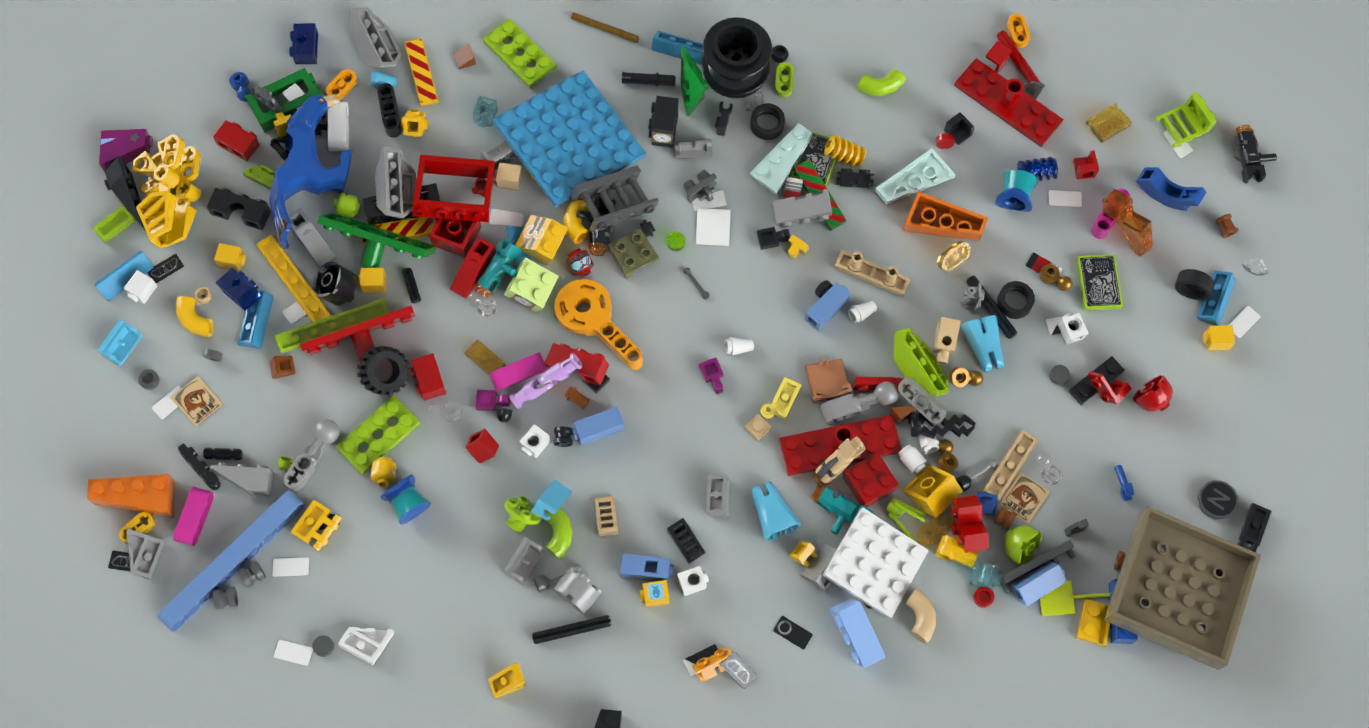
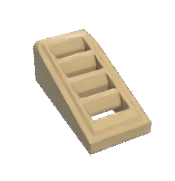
M614 496L594 498L599 537L619 535ZM611 502L609 506L599 507V503ZM612 509V512L600 514L601 510ZM603 517H613L611 520L601 521ZM613 524V527L602 528V525Z

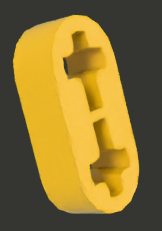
M148 512L139 513L120 530V540L128 545L127 529L147 534L155 526L154 517ZM143 518L148 519L147 525L141 521Z

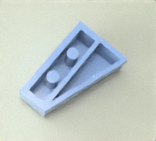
M848 599L829 609L842 633L845 644L849 646L852 652L851 657L856 665L865 668L885 658L860 601Z

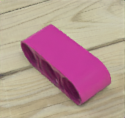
M1120 188L1114 192L1091 229V233L1095 238H1105L1130 200V193L1126 189Z
M538 352L489 373V376L497 392L548 369L544 364L541 353Z
M196 487L190 490L174 531V541L191 546L196 545L214 499L213 492Z

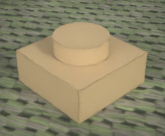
M759 414L744 426V429L757 442L772 428Z

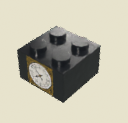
M657 96L656 102H652V116L649 119L648 138L652 139V145L673 148L678 121L679 98Z

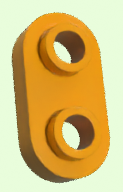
M1012 14L1007 21L1010 38L1016 47L1024 48L1030 41L1026 20L1021 14Z
M350 69L341 71L326 87L327 96L332 95L342 100L357 84L355 72Z

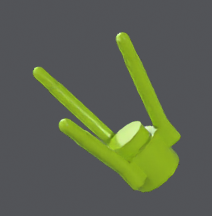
M894 497L886 508L890 512L888 517L894 520L906 536L917 542L896 516L901 517L906 512L924 522L925 519L920 515L926 516L927 514Z

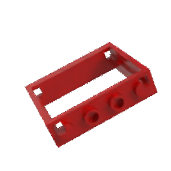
M420 154L413 198V216L489 222L495 161ZM424 173L486 178L484 205L420 200Z

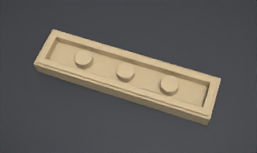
M1022 429L982 492L997 495L999 502L1039 439Z

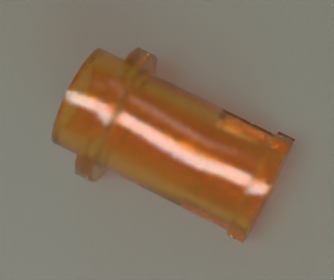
M571 386L565 394L568 401H573L582 409L586 408L590 402V398L577 391L576 387L573 388Z

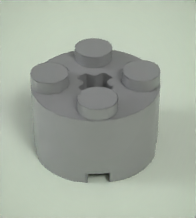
M573 567L567 571L554 588V591L566 602L568 601L573 605L572 607L582 614L589 610L602 593L597 586H591V580L584 574L580 576V573Z

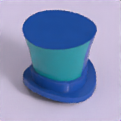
M1022 170L1006 171L1004 173V190L997 196L995 204L1004 209L1030 212L1032 210V202L1029 198L1038 183L1037 177Z
M410 474L380 496L382 500L392 503L400 525L413 520L431 505V502L423 497L415 488V477L413 474Z

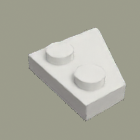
M349 627L338 642V646L373 666L394 635V630L388 629L384 631L375 630V628L360 629L359 627Z

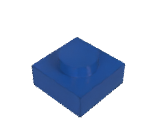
M978 491L977 497L982 504V513L994 516L999 497L994 494Z

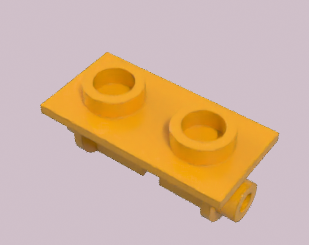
M728 647L718 649L714 655L702 658L692 666L697 672L699 681H707L716 676L717 673L714 668L717 666L720 672L725 671L721 664L732 654Z

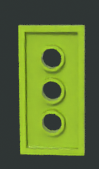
M510 18L482 38L483 43L529 89L557 68V64ZM505 39L513 40L511 44L503 43ZM518 50L524 51V54L522 56L515 55V52ZM529 62L536 63V66L532 68H529L526 65Z
M393 395L335 447L363 475L372 467V463L375 460L384 457L421 423ZM397 418L398 423L395 426H389L388 420ZM376 431H382L383 437L374 439L373 434ZM361 444L369 445L366 452L358 451Z

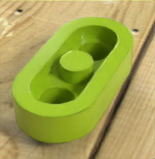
M787 62L780 63L777 66L775 80L776 94L785 98L792 94L794 85V67Z

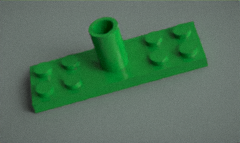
M329 213L319 216L318 224L323 225L324 229L332 231L337 229L343 235L352 236L353 234L366 239L360 266L364 268H379L385 245L393 247L394 251L399 253H405V251L412 253V257L423 259V257H428L436 252L437 246L338 214Z

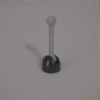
M991 460L989 465L970 477L962 475L956 478L962 491L965 492L971 487L974 478L990 468H995L997 462Z

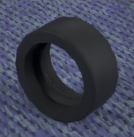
M770 103L757 106L752 111L750 118V127L754 135L764 140H772L779 137L785 125V115L781 108ZM763 114H771L778 119V125L773 129H763L758 126L757 118Z
M1185 269L1179 272L1175 283L1177 292L1194 300L1209 298L1214 286V280L1211 276L1195 269Z
M1021 281L1007 283L1002 287L997 297L998 307L1005 316L1012 319L1025 317L1029 314L1035 303L1033 290ZM1009 291H1018L1026 297L1027 304L1023 309L1011 308L1006 303L1005 296Z

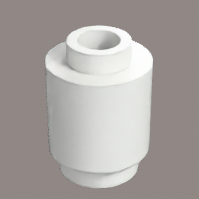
M910 444L898 453L900 460L911 473L916 472L918 474L926 468V459Z

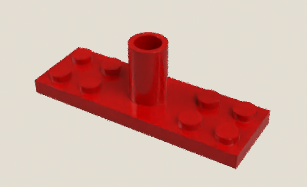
M977 58L954 83V86L1040 147L1045 144L1064 120L1024 92V85L1019 79L1007 80Z
M411 305L300 343V346L306 354L314 355L320 353L321 348L327 347L332 349L340 346L339 342L351 338L360 360L361 357L365 356L364 353L366 351H370V348L375 347L370 334L371 331L383 328V330L395 327L394 323L400 321L402 324L413 320L412 317L415 316Z
M893 415L780 437L779 442L788 476L815 471L823 461L839 449L838 447L846 439L849 438L851 441L856 436L863 442L866 449L861 453L860 458L853 459L851 463L863 461L879 452L881 457L898 454L902 448Z

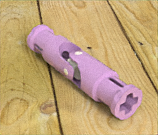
M574 353L570 354L568 359L562 363L558 362L545 373L525 384L523 389L517 393L510 394L512 403L516 408H522L523 404L529 400L536 399L552 388L553 385L569 377V374L577 368L581 369V361Z

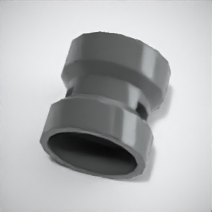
M257 561L252 562L248 568L238 570L247 588L252 586L255 581H261L266 578Z
M228 587L226 591L222 589L213 590V602L216 610L223 609L227 604L229 607L238 606V594L235 587Z

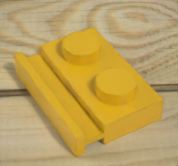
M1088 599L1083 601L1076 639L1106 646L1111 624L1104 621L1108 606Z

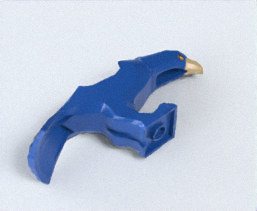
M314 95L308 98L287 120L288 128L286 130L285 148L290 153L286 163L275 171L269 198L279 247L282 249L289 248L287 235L292 224L285 207L287 199L301 190H306L316 195L328 191H336L339 194L344 192L353 150L342 152L338 165L332 168L324 167L317 157L315 129L322 116L328 109L340 104L338 97Z

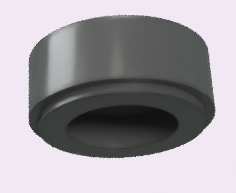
M204 349L202 356L206 359L220 362L223 354L215 350Z
M1056 365L1051 369L1049 377L1054 384L1062 385L1069 379L1070 372L1064 365Z
M151 369L144 370L138 377L139 384L147 390L157 387L160 381L158 374Z
M323 635L314 640L312 648L318 656L326 657L333 652L334 643L328 636Z

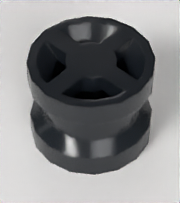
M564 426L554 428L556 438L553 444L555 446L570 447L573 445V440L571 439L573 434L572 428Z

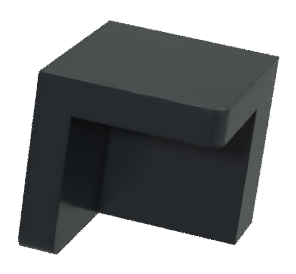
M959 112L946 122L944 131L953 135L954 142L960 145L972 136L975 127Z

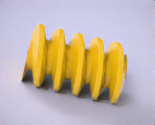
M832 135L826 143L824 155L828 156L830 154L832 159L837 156V161L840 162L843 159V164L849 162L850 167H853L855 164L859 167L865 158L866 149L838 135Z

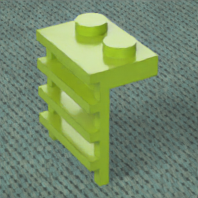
M1198 92L1191 94L1185 104L1155 117L1156 122L1162 121L1174 139L1173 148L1180 147L1186 142H1191L1192 139L1199 138L1205 133L1208 134L1217 122L1215 114L1209 110L1204 98ZM1177 112H1180V114L1182 115V117L1184 118V120L1186 121V123L1188 124V126L1194 134L1191 135L1189 133V131L1177 115ZM1168 116L1172 118V120L1184 136V139H1181V137L1179 136V134L1167 118Z

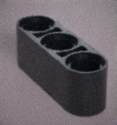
M383 83L377 89L382 121L386 134L391 138H396L402 133L397 99L393 86Z

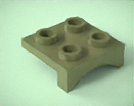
M641 228L608 244V250L616 259L626 280L631 278L634 272L659 260L658 255Z

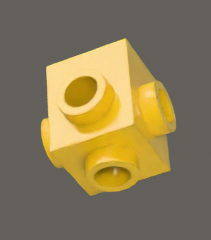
M418 109L407 111L401 119L403 135L419 137L428 129L429 121L426 118V112H420Z

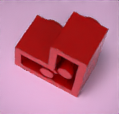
M977 495L953 498L951 515L954 518V523L951 524L953 535L957 536L958 545L962 546L965 553L989 549L988 531L982 522V504Z

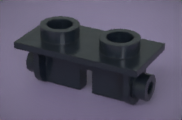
M841 168V172H836V174H840V178H836V185H840V187H853V180L857 181L856 188L869 189V187H873L874 180H870V176H875V174H871L870 170L860 169L859 173L852 172V169Z

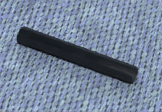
M974 275L966 281L969 287H978L980 282ZM981 284V289L985 291L984 300L981 303L990 315L997 316L998 326L1007 338H1013L1017 334L1016 329Z
M609 615L534 632L532 633L534 644H539L610 627L611 619Z

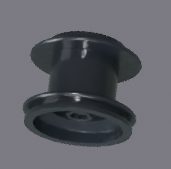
M733 17L721 20L709 29L703 41L704 56L702 59V71L708 85L716 93L736 99L751 96L763 86L770 72L769 60L772 55V43L768 33L761 25L750 19Z

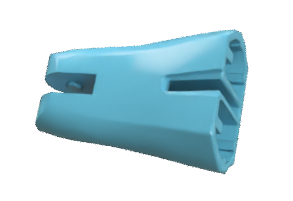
M990 315L983 317L981 320H970L960 326L984 372L992 370L990 358H992L995 369L1004 367L997 316Z
M769 481L764 483L767 496H764L759 486L751 489L766 541L779 538L782 535V530L784 534H788L801 526L800 521L784 501L775 485Z

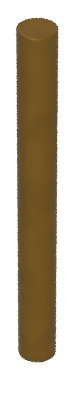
M575 12L572 13L571 19L635 43L639 40V36Z

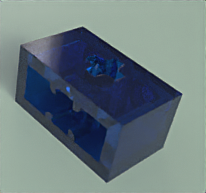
M315 23L293 25V31L290 32L291 42L293 43L289 48L290 57H293L295 64H317L319 32Z
M233 267L215 282L222 292L244 311L262 296L257 290L259 286L252 279L248 281L249 278L242 271L237 272Z

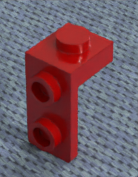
M1091 371L1088 373L1091 384L1099 392V397L1106 403L1118 404L1132 389L1129 383L1115 380L1109 385L1102 374Z

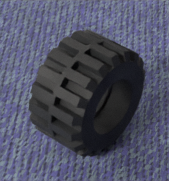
M386 346L370 348V351H366L364 353L365 356L359 360L361 364L357 365V369H360L357 375L361 378L360 383L365 385L364 388L380 395H393L394 392L398 393L401 391L400 388L406 386L405 380L409 381L410 378L407 376V373H410V368H407L409 361L405 360L406 356L400 353V350ZM382 359H387L392 365V375L385 382H380L375 376V367Z

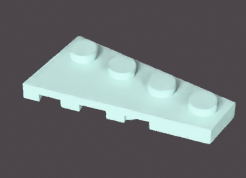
M798 123L750 172V177L778 197L781 187L786 183L788 175L796 166L798 158L803 154L813 137L812 132Z
M930 149L876 187L875 192L887 205L918 191L920 192L955 178L956 174L933 149Z

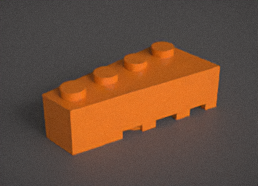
M918 191L903 231L979 241L988 217Z
M169 474L89 479L87 499L98 506L121 508L133 512H148L151 515L174 518L175 480Z

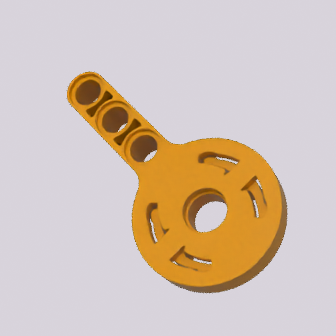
M580 279L568 283L559 291L555 299L554 309L557 320L564 329L574 334H585L586 337L597 336L629 369L638 370L642 367L643 358L641 350L611 321L612 303L610 295L604 286L593 280ZM586 303L591 306L586 312L577 311V307L580 304ZM606 332H613L611 335H604ZM620 344H625L623 348L617 347ZM631 357H638V359L634 361L629 360Z

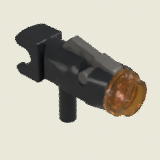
M1250 125L1237 127L1235 133V159L1242 163L1243 171L1241 173L1245 184L1249 182L1253 175L1256 177L1257 182H1262L1266 177V172L1261 162L1277 160L1276 153L1261 155L1258 152L1259 145L1254 130Z
M597 196L593 203L600 215L610 214L600 196ZM612 199L611 201H612L613 205L615 206V205H616V201H615V199ZM578 210L576 217L588 220L592 224L594 220L592 214ZM610 225L600 231H589L588 248L590 254L604 256L615 230L614 225Z

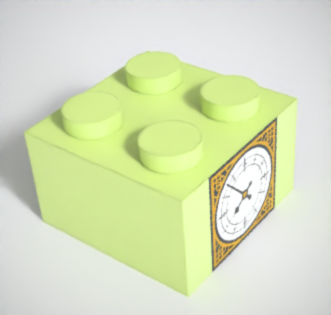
M525 258L519 263L516 269L517 274L512 277L504 295L537 313L544 308L559 276Z

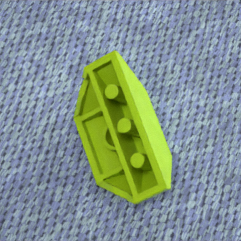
M910 328L896 331L894 335V361L905 378H913L934 397L948 393L950 389L948 387L947 375L941 365L936 362L937 359L928 345L919 336L915 335Z

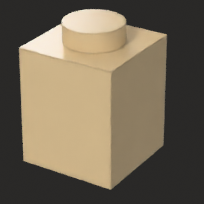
M499 163L498 169L494 171V180L497 182V187L520 190L523 174L521 165Z

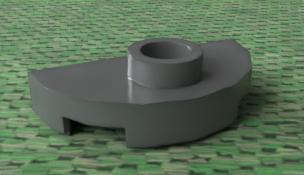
M254 86L250 90V95L275 113H279L282 110L268 89L265 88L263 90L258 86Z

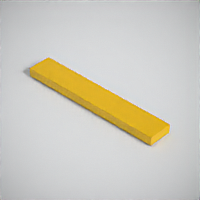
M272 234L256 244L312 322L332 316L284 250L279 247V243Z

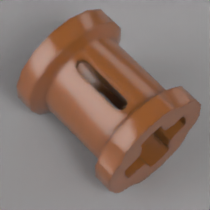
M1231 214L1223 215L1215 220V223L1219 224L1223 232V238L1230 237L1239 231L1231 220Z

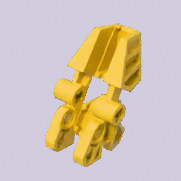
M172 134L158 142L157 145L160 152L154 156L144 151L134 159L132 171L135 173L149 176L148 181L141 187L142 192L147 194V197L136 206V209L149 240L155 246L166 248L187 238L197 212L196 209L190 206V202L194 203L201 197V190L190 183L198 177L201 153L193 146L184 148V140L176 134ZM145 161L143 168L139 169V163ZM192 169L191 174L186 176L187 170ZM170 189H176V196L170 193Z

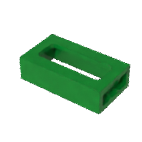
M305 68L262 88L263 90L265 88L268 89L274 97L295 83L297 85L303 82L306 84L309 90L308 93L280 106L282 108L280 112H283L285 116H292L297 111L296 108L300 107L308 98L314 95H323L320 87L316 88L314 85L316 80L313 74H308ZM250 94L246 95L245 97L264 133L274 129L273 121L278 120L275 115L277 113L272 110L263 113L258 105L261 102Z

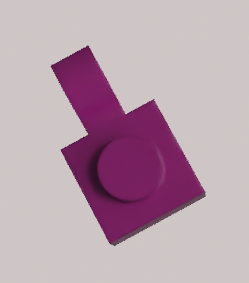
M717 358L700 363L699 369L705 382H712L716 394L723 392V384L720 378L724 377V373Z
M477 390L476 410L496 411V406H510L509 395L501 394L497 396L496 390Z

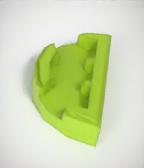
M259 165L248 168L243 173L245 177L270 190L272 189L275 173L268 166Z

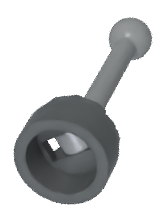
M576 564L573 567L578 572L581 571L580 565ZM567 571L551 578L544 575L535 577L534 582L539 593L546 591L550 586V582L563 577Z

